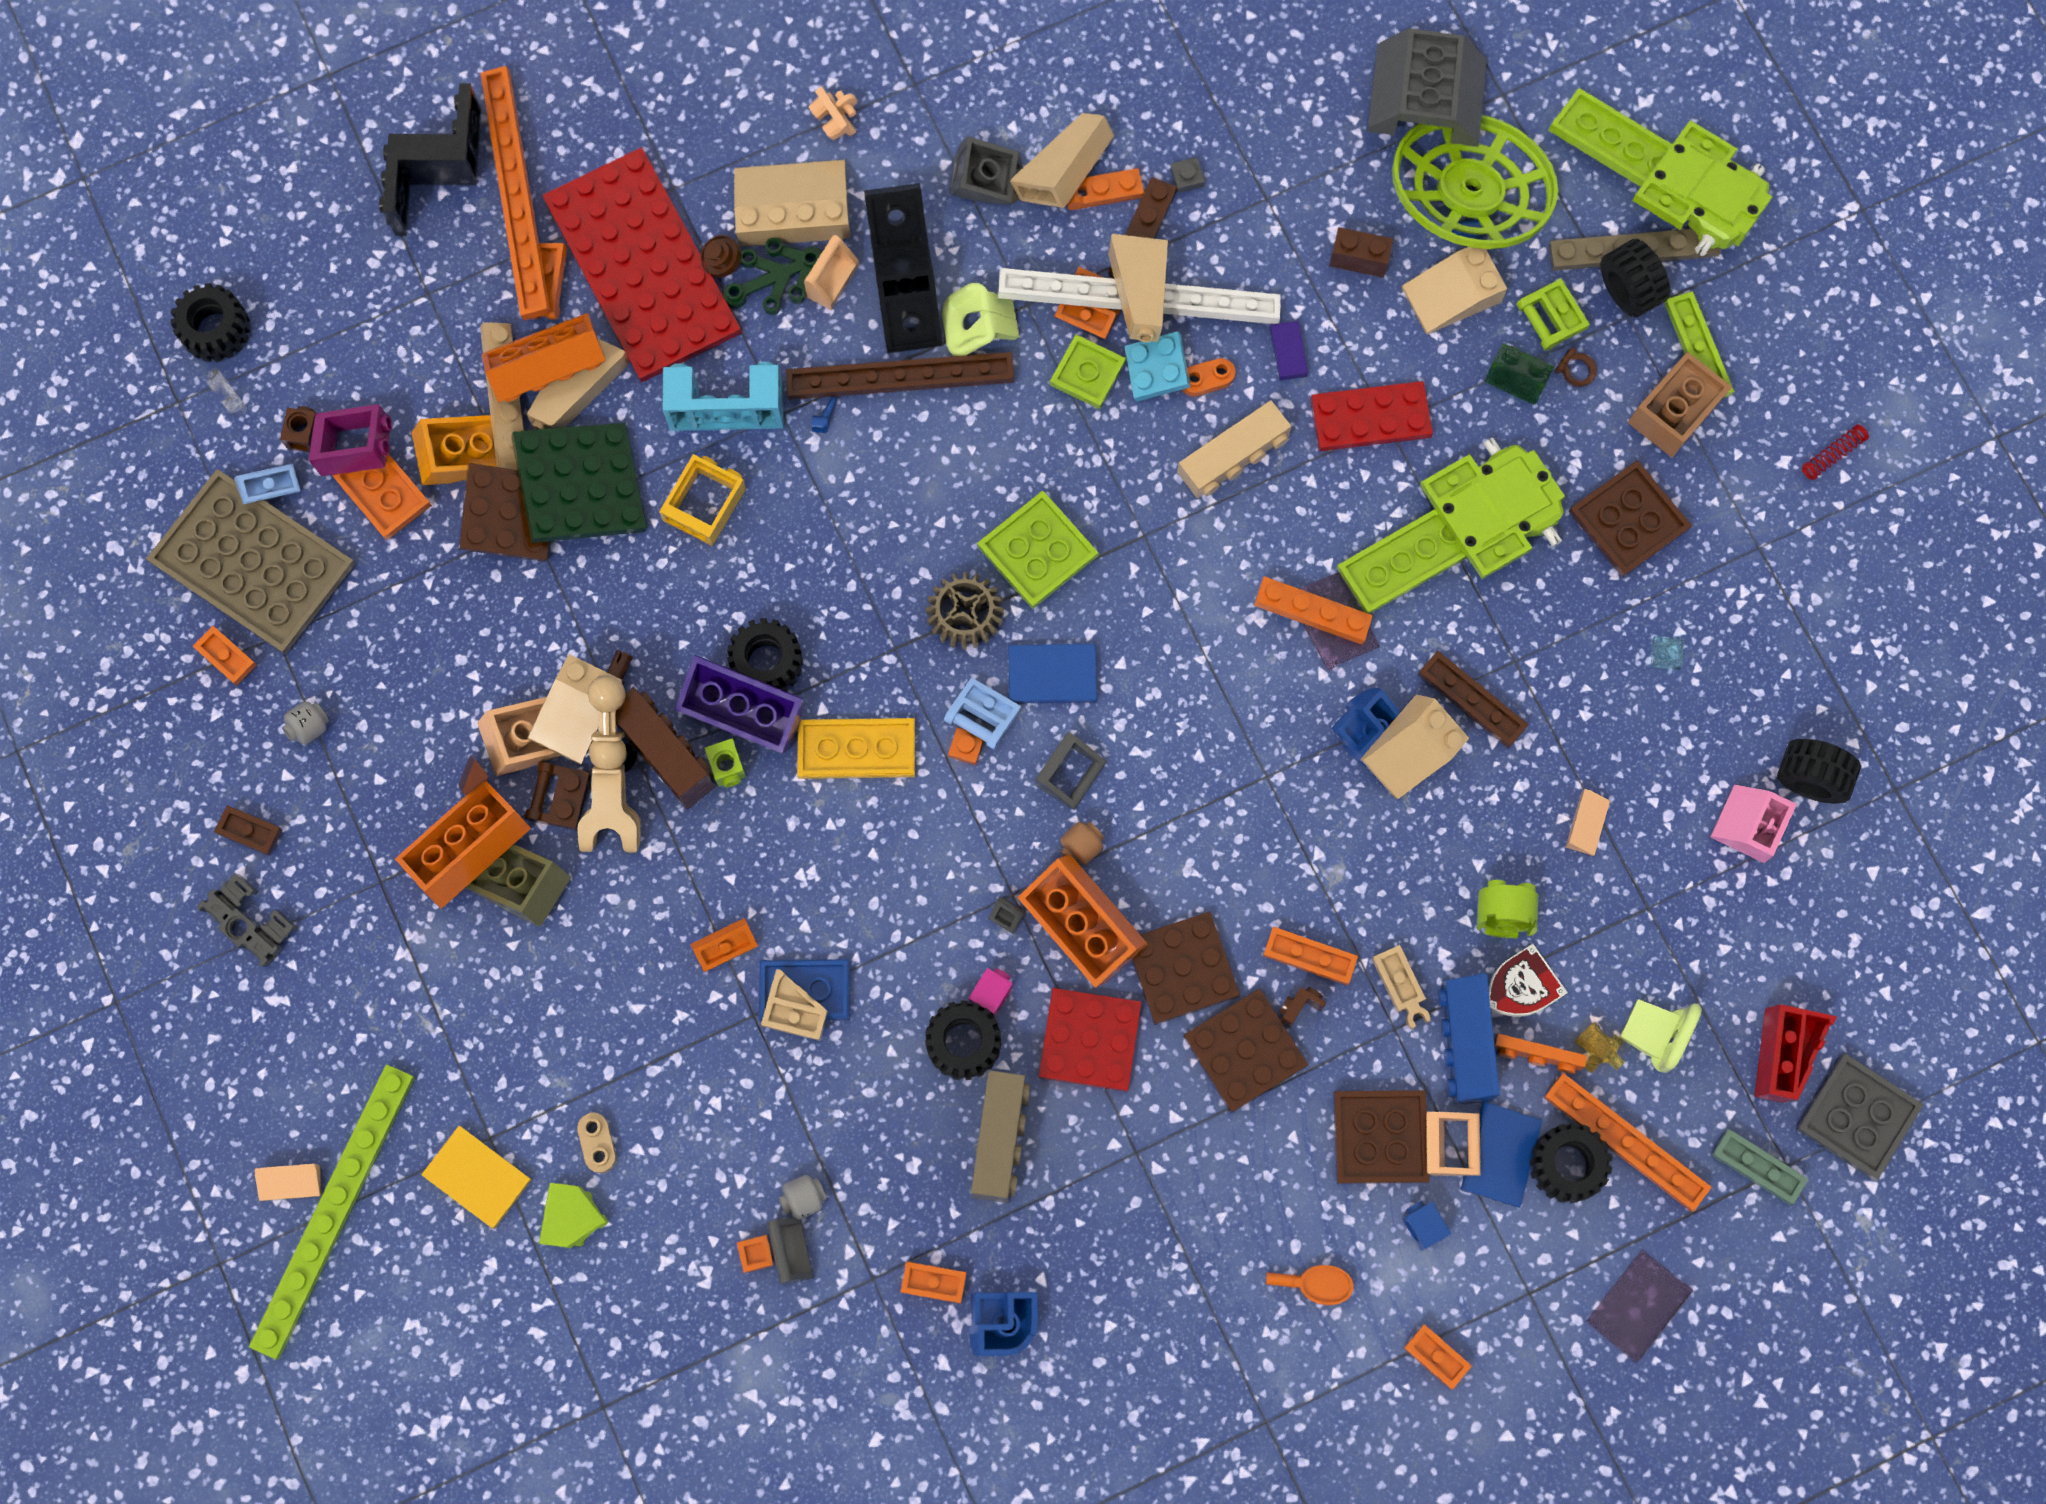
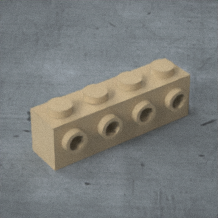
M1270 400L1180 461L1177 473L1197 499L1204 494L1209 496L1218 490L1221 482L1227 478L1233 480L1243 472V467L1249 463L1254 465L1260 462L1266 456L1265 452L1273 447L1278 449L1287 443L1292 426L1272 400Z

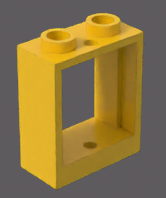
M693 454L659 513L662 520L667 524L713 546L744 494L746 487L742 475L730 468L724 470L718 467V464L713 459L707 456L700 458ZM699 473L732 489L712 525L678 509Z

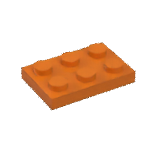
M390 455L386 457L384 468L332 475L386 541L432 506Z

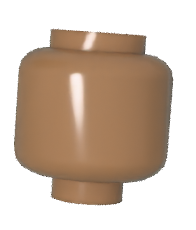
M1077 822L1060 838V843L1063 847L1060 853L1062 856L1071 854L1078 864L1082 866L1087 865L1103 850L1102 840H1104V836L1091 822L1086 824Z

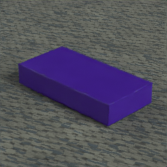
M1293 321L1270 325L1279 381L1307 377L1308 369L1299 322Z

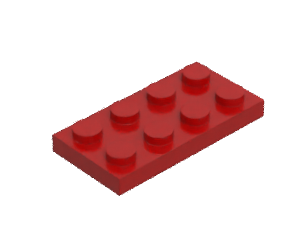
M1424 381L1312 394L1310 398L1319 452L1427 439L1433 435Z

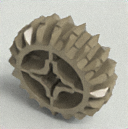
M963 572V579H958L957 575L953 573L951 575L952 582L949 583L947 579L943 578L941 580L943 589L934 586L933 592L936 596H928L927 600L931 605L926 607V614L931 616L927 618L928 625H935L932 628L934 635L942 633L940 636L942 643L950 638V647L952 648L956 647L957 642H961L963 650L967 649V642H972L973 647L978 648V639L988 643L987 633L995 636L997 629L994 626L1002 625V619L998 616L1004 614V608L999 606L1003 603V599L1001 596H996L998 593L996 586L988 588L990 585L988 579L979 583V574L976 573L971 580L968 578L967 572ZM960 592H972L975 595L965 597ZM950 597L954 608L943 619L941 610L945 601ZM987 603L989 612L984 622L980 624L976 613L981 610L983 604ZM960 606L965 610L970 609V616L964 611L960 613ZM964 624L971 630H958L953 627Z

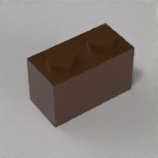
M1338 227L1329 267L1384 278L1393 238Z

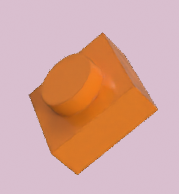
M956 728L948 757L976 766L984 741L964 729Z
M767 1235L737 1242L743 1273L774 1266Z

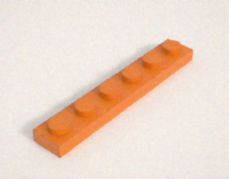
M1562 1073L1543 1097L1575 1123H1578L1580 1127L1586 1125L1590 1127L1589 1131L1592 1133L1597 1131L1601 1135L1600 1141L1602 1143L1606 1141L1611 1151L1690 1212L1696 1210L1712 1188L1566 1074Z

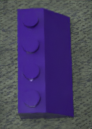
M694 655L675 710L777 752L784 753L791 749L801 722L803 698Z

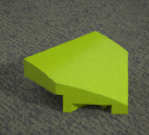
M550 1183L539 1244L564 1248L581 1247L584 1244V1240L598 1228L602 1229L609 1222L605 1215L600 1213L593 1202L591 1192L584 1191L579 1186Z

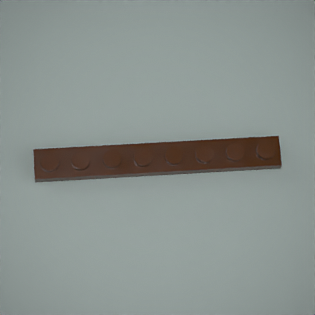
M1012 352L786 369L788 400L1014 383Z

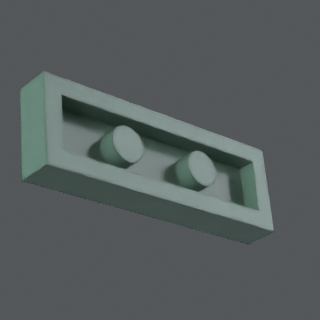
M1730 1129L1725 1130L1711 1154L1717 1160L1790 1206L1795 1204L1808 1181L1807 1177Z

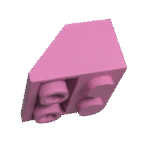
M1734 785L1710 838L1765 863L1774 856L1797 804L1771 791Z

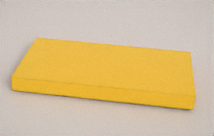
M915 718L801 720L798 727L797 744L798 779L915 777Z

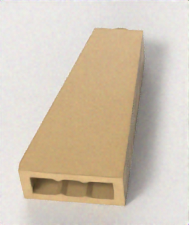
M1082 113L1024 166L1010 181L1020 201L1065 208L1114 137L1105 116Z
M1112 234L1108 256L1129 337L1141 342H1159L1163 324L1168 240Z
M599 339L606 361L602 362L594 370H581L568 380H555L548 383L546 388L540 390L527 413L532 424L531 427L534 430L565 428L628 366L629 359L626 351Z

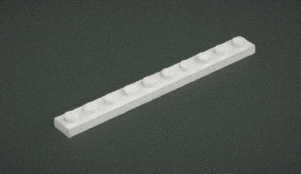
M1000 268L998 298L1122 310L1115 279ZM1165 284L1163 314L1278 324L1280 320V294Z

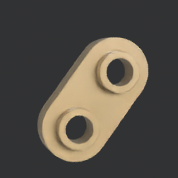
M588 1113L580 1119L577 1126L585 1163L590 1170L596 1173H606L615 1166L617 1160L609 1123L606 1118L598 1113ZM593 1122L597 1123L598 1128L596 1132L589 1133L587 1130L588 1125ZM604 1152V1160L597 1163L595 1161L596 1153Z

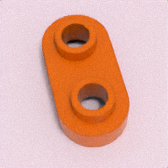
M1224 358L1190 366L1187 368L1189 378L1196 376L1199 378V381H1190V388L1183 389L1182 391L1188 396L1196 397L1227 388L1234 381L1235 367L1231 361ZM1223 368L1226 370V373L1221 375L1216 370Z

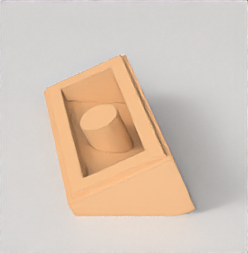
M1584 789L1581 792L1566 848L1595 856L1610 800L1588 789Z
M318 1164L255 1168L259 1201L321 1196V1166Z

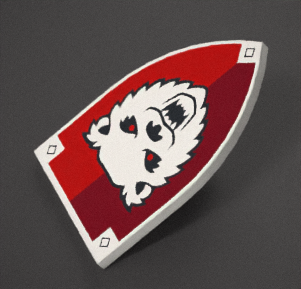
M1531 944L1501 964L1489 983L1491 1011L1507 1016L1521 1017L1535 1014L1568 993L1534 944Z

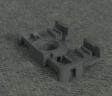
M234 873L220 891L211 890L207 894L209 899L201 901L197 908L199 911H207L221 924L218 929L239 948L246 947L261 960L258 964L259 966L268 967L282 951V946L276 944H281L290 932L297 931L298 927L281 911L275 909L269 915L271 917L270 921L266 925L261 924L259 926L243 910L238 908L243 905L240 902L243 901L245 896L256 895L259 891L240 874ZM236 883H240L247 890V892H245ZM275 917H277V918H278L284 925H286V926L283 927V926L275 919ZM238 920H243L247 925L245 934L238 937L233 932V926Z

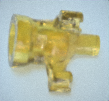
M1593 1022L1575 1040L1578 1046L1584 1048L1590 1054L1585 1066L1590 1073H1593L1599 1067L1598 1064L1608 1062L1617 1071L1625 1063L1617 1055L1618 1047L1623 1044V1041L1616 1034L1613 1037H1608L1596 1022Z

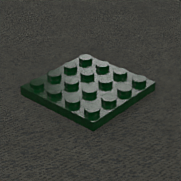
M626 423L512 432L511 439L531 543L645 532L647 527Z

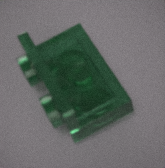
M1503 343L1493 360L1485 382L1535 405L1555 366L1548 364L1541 358H1535L1524 353L1515 346Z

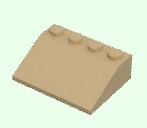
M845 160L734 168L735 226L739 246L765 245L766 241L773 237L780 239L782 244L830 240L833 235L841 239H851Z

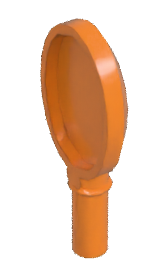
M1330 1265L1310 1267L1301 1276L1267 1272L1265 1280L1266 1285L1291 1287L1292 1289L1300 1288L1306 1298L1322 1305L1340 1304L1351 1296L1354 1289L1353 1281L1349 1274L1338 1267Z

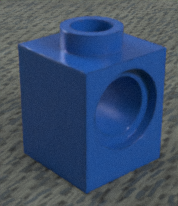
M1421 1200L1406 1209L1409 1215L1402 1220L1420 1251L1451 1235L1433 1202L1424 1205Z

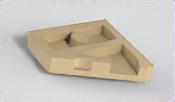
M776 969L761 1026L820 1041L828 1011L787 977L784 972Z

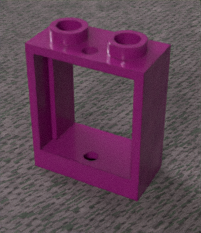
M380 404L315 413L309 462L320 476L384 468L386 457L390 452L388 443L389 433L393 429L391 417L385 413ZM370 427L367 446L335 451L338 432Z

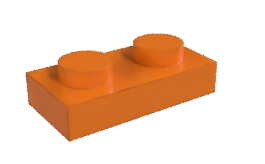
M214 626L193 645L202 656L236 686L257 666L254 661Z
M745 918L690 944L704 972L758 947Z
M906 1261L900 1292L961 1304L967 1272Z
M1425 1324L1419 1328L1403 1348L1450 1390L1455 1388L1472 1367L1471 1364Z

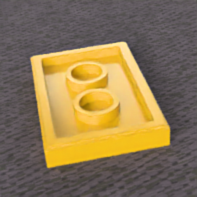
M461 1126L457 1127L421 1174L494 1230L532 1181L531 1178Z

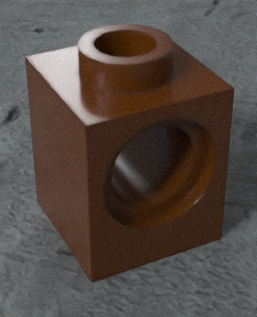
M298 406L297 409L287 408L280 440L288 450L310 453L316 413L313 409L305 406ZM307 424L305 430L296 432L300 425Z

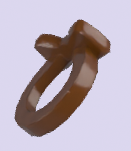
M1571 347L1561 359L1554 372L1557 374L1562 372L1565 380L1570 385L1584 387L1595 379L1596 365L1590 356L1584 353H1576V349ZM1569 360H1581L1588 366L1589 375L1586 380L1578 381L1571 376L1567 366Z

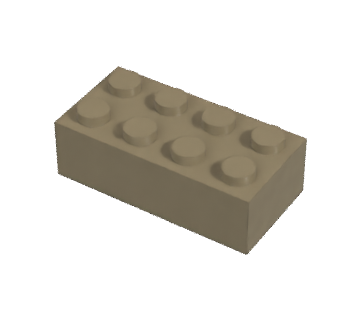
M988 1071L971 1188V1196L974 1199L1008 1203L1009 1196L1015 1197L1018 1179L1016 1175L1012 1174L1013 1167L1020 1166L1022 1145L1017 1144L1018 1135L1024 1136L1026 1114H1021L1022 1105L1028 1106L1030 1096V1084L1025 1083V1075Z

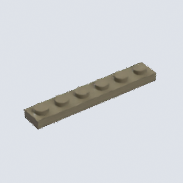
M1693 229L1553 240L1548 245L1552 271L1601 267L1600 261L1602 256L1635 238L1645 242L1656 253L1661 262L1719 257L1721 250L1718 247L1714 249L1709 248L1704 256L1700 255L1702 250L1697 254L1695 247L1700 241Z

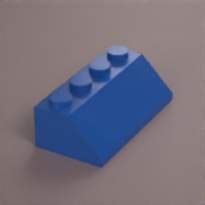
M1487 973L1446 980L1442 984V989H1438V1002L1440 1007H1444L1445 1019H1441L1442 1036L1447 1037L1448 1049H1444L1445 1066L1450 1067L1451 1079H1447L1448 1096L1453 1097L1454 1105L1491 1102L1500 1095Z

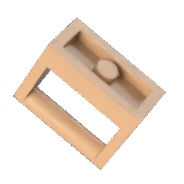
M836 235L832 236L804 280L807 298L829 310H832L859 267V260L842 239Z
M1426 1112L1427 1173L1432 1176H1480V1114ZM1445 1121H1468V1168L1445 1167Z

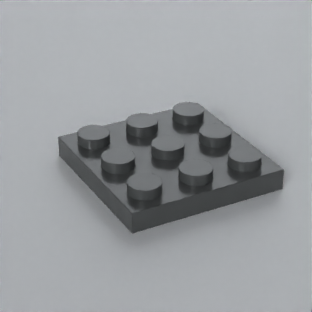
M1844 1053L1832 1069L1796 1130L1873 1181H1877L1924 1104Z

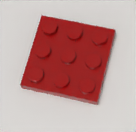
M1052 988L1038 1078L1128 1092L1141 1002Z

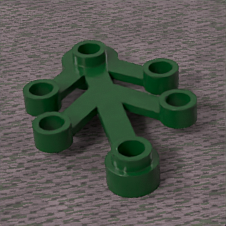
M778 238L768 239L765 247L769 256L778 257L780 255L794 261L783 265L758 257L752 249L743 250L741 252V264L745 268L754 267L769 273L742 285L738 283L729 284L723 292L727 305L731 308H740L746 303L747 295L774 284L770 296L766 297L763 301V307L768 315H776L780 311V301L790 276L799 272L797 284L792 285L788 293L793 303L800 304L806 299L804 280L822 251L816 247H807L800 251L782 245ZM773 244H777L779 246L777 250L769 249V247ZM748 255L754 257L753 260L749 262L744 261V258ZM808 257L816 258L814 262L806 261ZM738 290L739 294L737 296H731L730 292ZM795 291L802 292L800 297H794L792 294ZM770 302L777 304L773 309L768 308L767 305Z

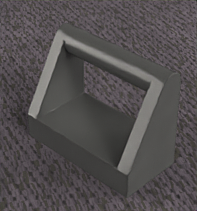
M1067 732L1035 779V786L1067 807L1075 810L1107 761L1078 737ZM1076 750L1093 761V763L1070 797H1068L1053 785L1052 782L1072 752Z
M786 1218L768 1221L767 1224L780 1284L785 1286L814 1279L801 1219Z

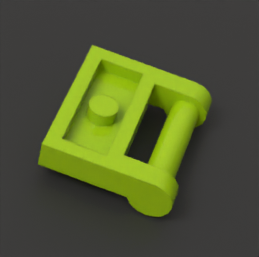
M1562 278L1523 297L1516 303L1520 312L1526 314L1542 340L1540 344L1544 351L1553 349L1561 342L1587 330L1590 326ZM1540 302L1558 331L1557 333L1551 335L1535 309L1534 304Z

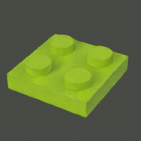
M1075 334L1050 380V386L1097 409H1101L1126 363V358Z

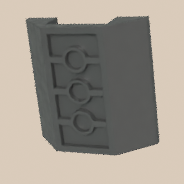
M1409 28L1378 43L1367 132L1395 135L1398 121L1452 128L1450 143L1478 147L1487 58L1465 36Z

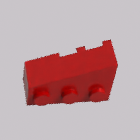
M1782 1004L1765 1008L1754 1097L1780 1103L1798 1100L1814 1067L1812 1064L1818 1051L1822 1050L1826 1042L1824 1041L1830 1026L1834 1024L1837 1016Z

